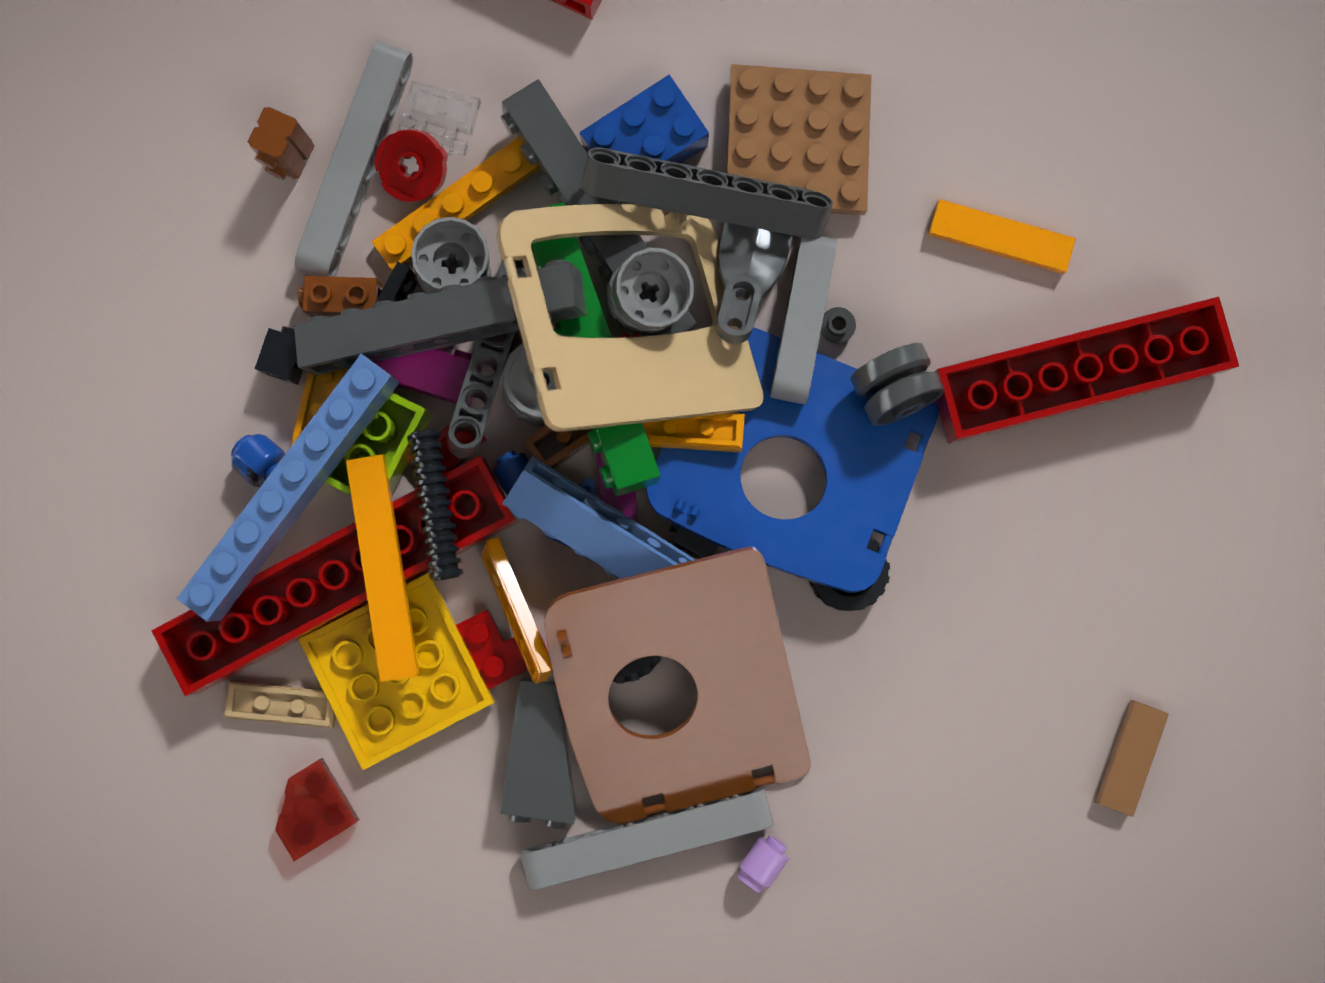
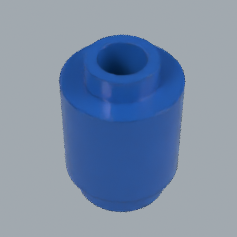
M514 450L499 457L495 461L498 466L493 470L507 495L529 462L524 453L516 455Z

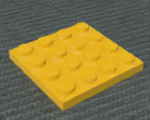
M427 573L406 584L419 676L380 682L368 604L298 639L362 770L495 703L436 582L429 577L431 573Z

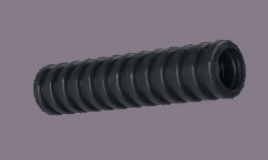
M436 429L412 432L407 436V441L412 442L409 452L414 454L411 464L416 466V469L412 472L413 476H417L418 479L414 484L416 488H419L420 492L416 496L417 499H421L422 503L418 505V509L423 511L420 521L425 522L422 533L427 534L424 545H428L429 550L426 551V556H430L431 562L427 564L428 568H432L433 571L429 577L431 580L440 581L457 578L464 573L463 569H459L458 563L462 561L456 554V552L460 551V548L455 546V540L458 539V536L453 534V529L456 528V524L451 523L454 512L449 511L452 500L447 498V495L450 494V489L446 488L445 483L449 481L448 477H444L443 472L447 469L441 462L445 459L444 454H440V449L443 448L441 442H438L441 432L436 431Z

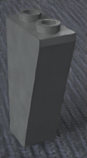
M523 678L519 682L500 814L509 815L508 820L512 822L530 823L531 818L545 820V826L567 828V823L574 824L577 808L564 717L556 685L553 682L546 681L535 684L533 680Z

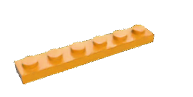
M519 137L371 241L392 271L397 261L404 265L412 261L411 251L414 239L425 225L436 219L455 217L468 221L540 170L536 163L531 166L520 149L523 143Z

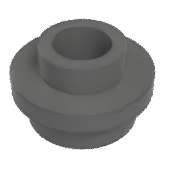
M834 307L824 313L821 333L824 338L833 343H843L849 340L856 328V321L852 313L842 307ZM834 319H841L845 325L844 329H834L832 321Z

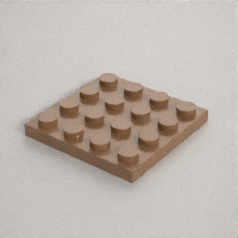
M732 64L729 83L726 173L818 191L832 199L833 206L830 213L865 215L868 202L871 75Z

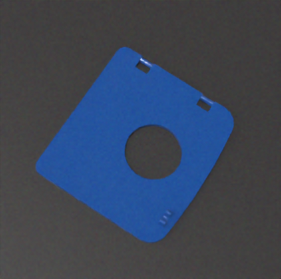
M753 327L748 343L763 390L764 399L763 403L754 410L735 412L737 414H745L742 453L662 448L656 461L661 476L657 484L647 487L648 503L654 512L664 519L730 551L744 547L758 549L765 560L766 566L844 592L855 593L864 591L876 582L882 572L891 542L897 531L928 441L938 419V405L936 402H933L908 417L886 425L873 426L864 410V406L870 398H860L850 380L852 374L858 369L819 353L816 354L806 405L770 398L781 338ZM909 432L921 436L915 452L904 448ZM782 437L797 440L808 446L822 463L825 472V490L819 504L806 515L794 519L769 517L758 511L744 494L740 477L743 460L754 446L771 438ZM873 531L884 535L878 553L867 549Z

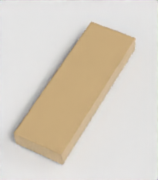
M228 681L224 718L334 728L336 715L322 689Z

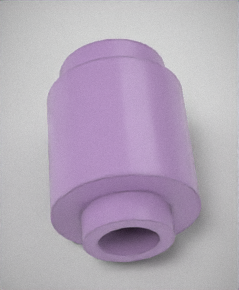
M769 835L767 839L759 836L739 865L741 870L737 875L738 878L758 893H762L765 887L770 888L789 860V857L785 854L787 846L772 835Z

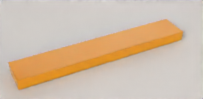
M381 454L346 460L380 682L419 676L385 455Z

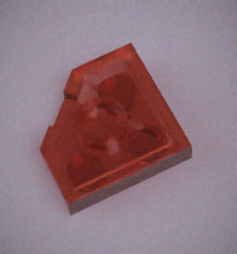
M323 758L288 778L284 792L286 795L281 814L278 816L275 831L292 860L296 861L360 820Z

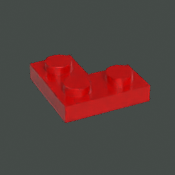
M489 609L456 624L488 690L528 670L515 637L504 641ZM538 629V632H539V634H540V636H541V639H542V641H543V644H544V646H545V648H546V651H547V653H548V655H549V650H548V648H547V646H546V644H545V641H544V639H543V637H542V635H541V633H540V631H539V629Z

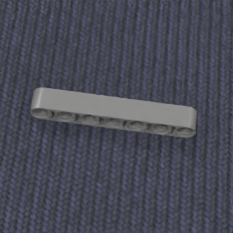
M376 42L373 45L298 246L294 262L296 269L315 276L335 277L375 171L374 162L377 148L388 135L413 64L412 53L381 42Z
M756 788V790L735 794L671 812H662L637 821L621 823L534 846L521 851L520 856L529 890H536L757 832L773 826L774 823L765 789Z

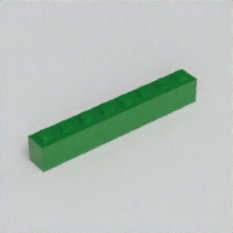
M562 202L548 207L565 206V204ZM577 237L531 243L537 269L545 267L546 263L553 260H565L573 264L582 273L587 316L555 322L556 328L553 329L555 333L565 337L612 338ZM642 423L591 428L592 431L587 433L593 453L600 452L604 466L600 467V474L605 488L612 487L615 497L658 483L661 475Z

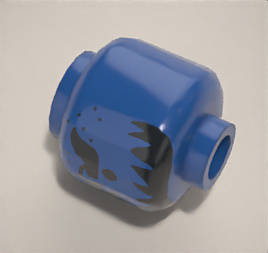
M246 435L239 439L232 448L231 464L235 472L250 485L261 487L285 453L266 435Z

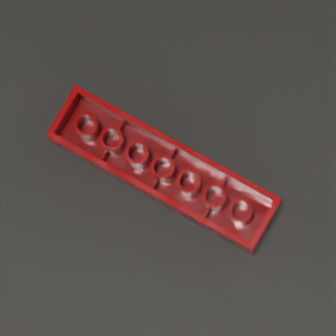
M1218 296L939 368L934 372L937 373L946 392L936 402L947 442L950 444L1221 374L1239 367V362L1220 297Z

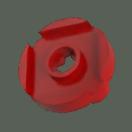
M413 128L399 130L384 138L377 148L374 164L376 172L379 171V176L382 180L381 185L389 195L400 201L414 202L428 199L440 190L447 175L448 155L445 148L440 146L432 135L423 130ZM414 157L417 160L419 169L409 175L407 173L408 167L403 164L404 159Z

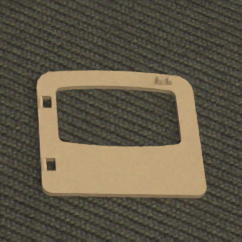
M591 204L519 210L511 212L502 220L497 230V244L509 279L507 283L530 371L533 372L536 383L537 398L542 418L550 429L562 432L754 410L763 403V390L748 340L738 344L724 341L716 330L724 288L719 273L720 244L717 233L707 218L636 204ZM598 235H649L685 239L691 245L713 324L711 327L693 331L644 337L578 338L560 336L555 333L551 325L531 243L559 238ZM514 260H523L527 277L518 278ZM729 326L732 329H739L736 326ZM543 371H552L556 386L555 390H547Z

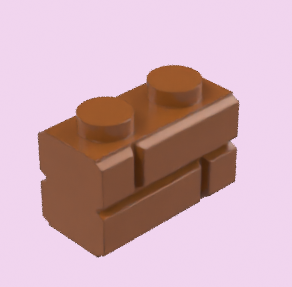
M264 107L257 121L259 127H254L248 139L250 147L256 153L255 160L266 166V172L279 179L285 180L286 176L293 179L300 178L306 165L304 159H309L315 146L313 141L295 118L271 107Z

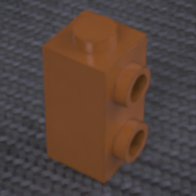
M304 276V286L299 288L298 302L300 308H303V312L309 317H333L341 315L340 312L344 309L358 308L363 310L374 307V303L378 302L377 299L384 285L377 278Z

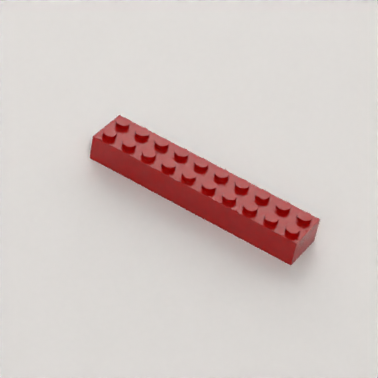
M481 455L444 474V477H448L449 481L445 483L446 488L450 489V494L447 495V498L452 500L449 511L454 512L451 523L456 524L453 534L458 536V539L455 540V546L460 548V551L456 552L457 555L519 522L509 508L502 504L506 497L486 459ZM419 488L392 502L405 583L432 569L428 568L427 564L431 562L430 556H426V551L429 550V547L424 545L427 534L422 533L425 522L420 521L423 511L418 509V505L422 504L421 499H417L416 496L420 492ZM354 522L256 574L221 621H206L190 609L151 630L184 696L199 694L291 645L298 641V639L368 603L356 523Z

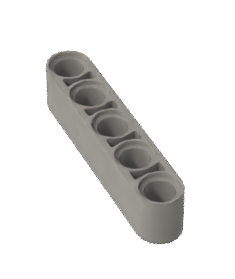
M821 236L817 239L800 237L770 398L803 405L807 403L835 257L836 238Z

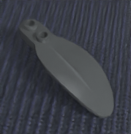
M725 222L719 248V273L724 288V296L716 323L717 333L724 341L738 344L745 342L751 336L760 300L772 289L780 277L788 258L793 235ZM737 297H744L746 300L742 301ZM729 326H736L739 329H732Z

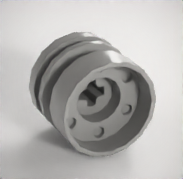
M455 217L436 219L425 225L414 239L411 255L417 281L423 293L432 294L440 292L442 287L453 284L466 286L474 284L478 278L491 276L487 241L480 230L467 220ZM452 264L458 265L455 274H449Z
M646 248L633 253L612 274L607 286L606 303L611 316L622 328L635 334H653L675 323L688 311L694 297V281L688 266L678 255L663 248ZM650 289L653 295L649 299L642 300L639 294Z

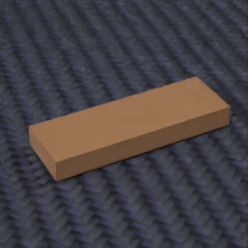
M1130 700L1095 803L1131 817L1134 816L1169 713Z

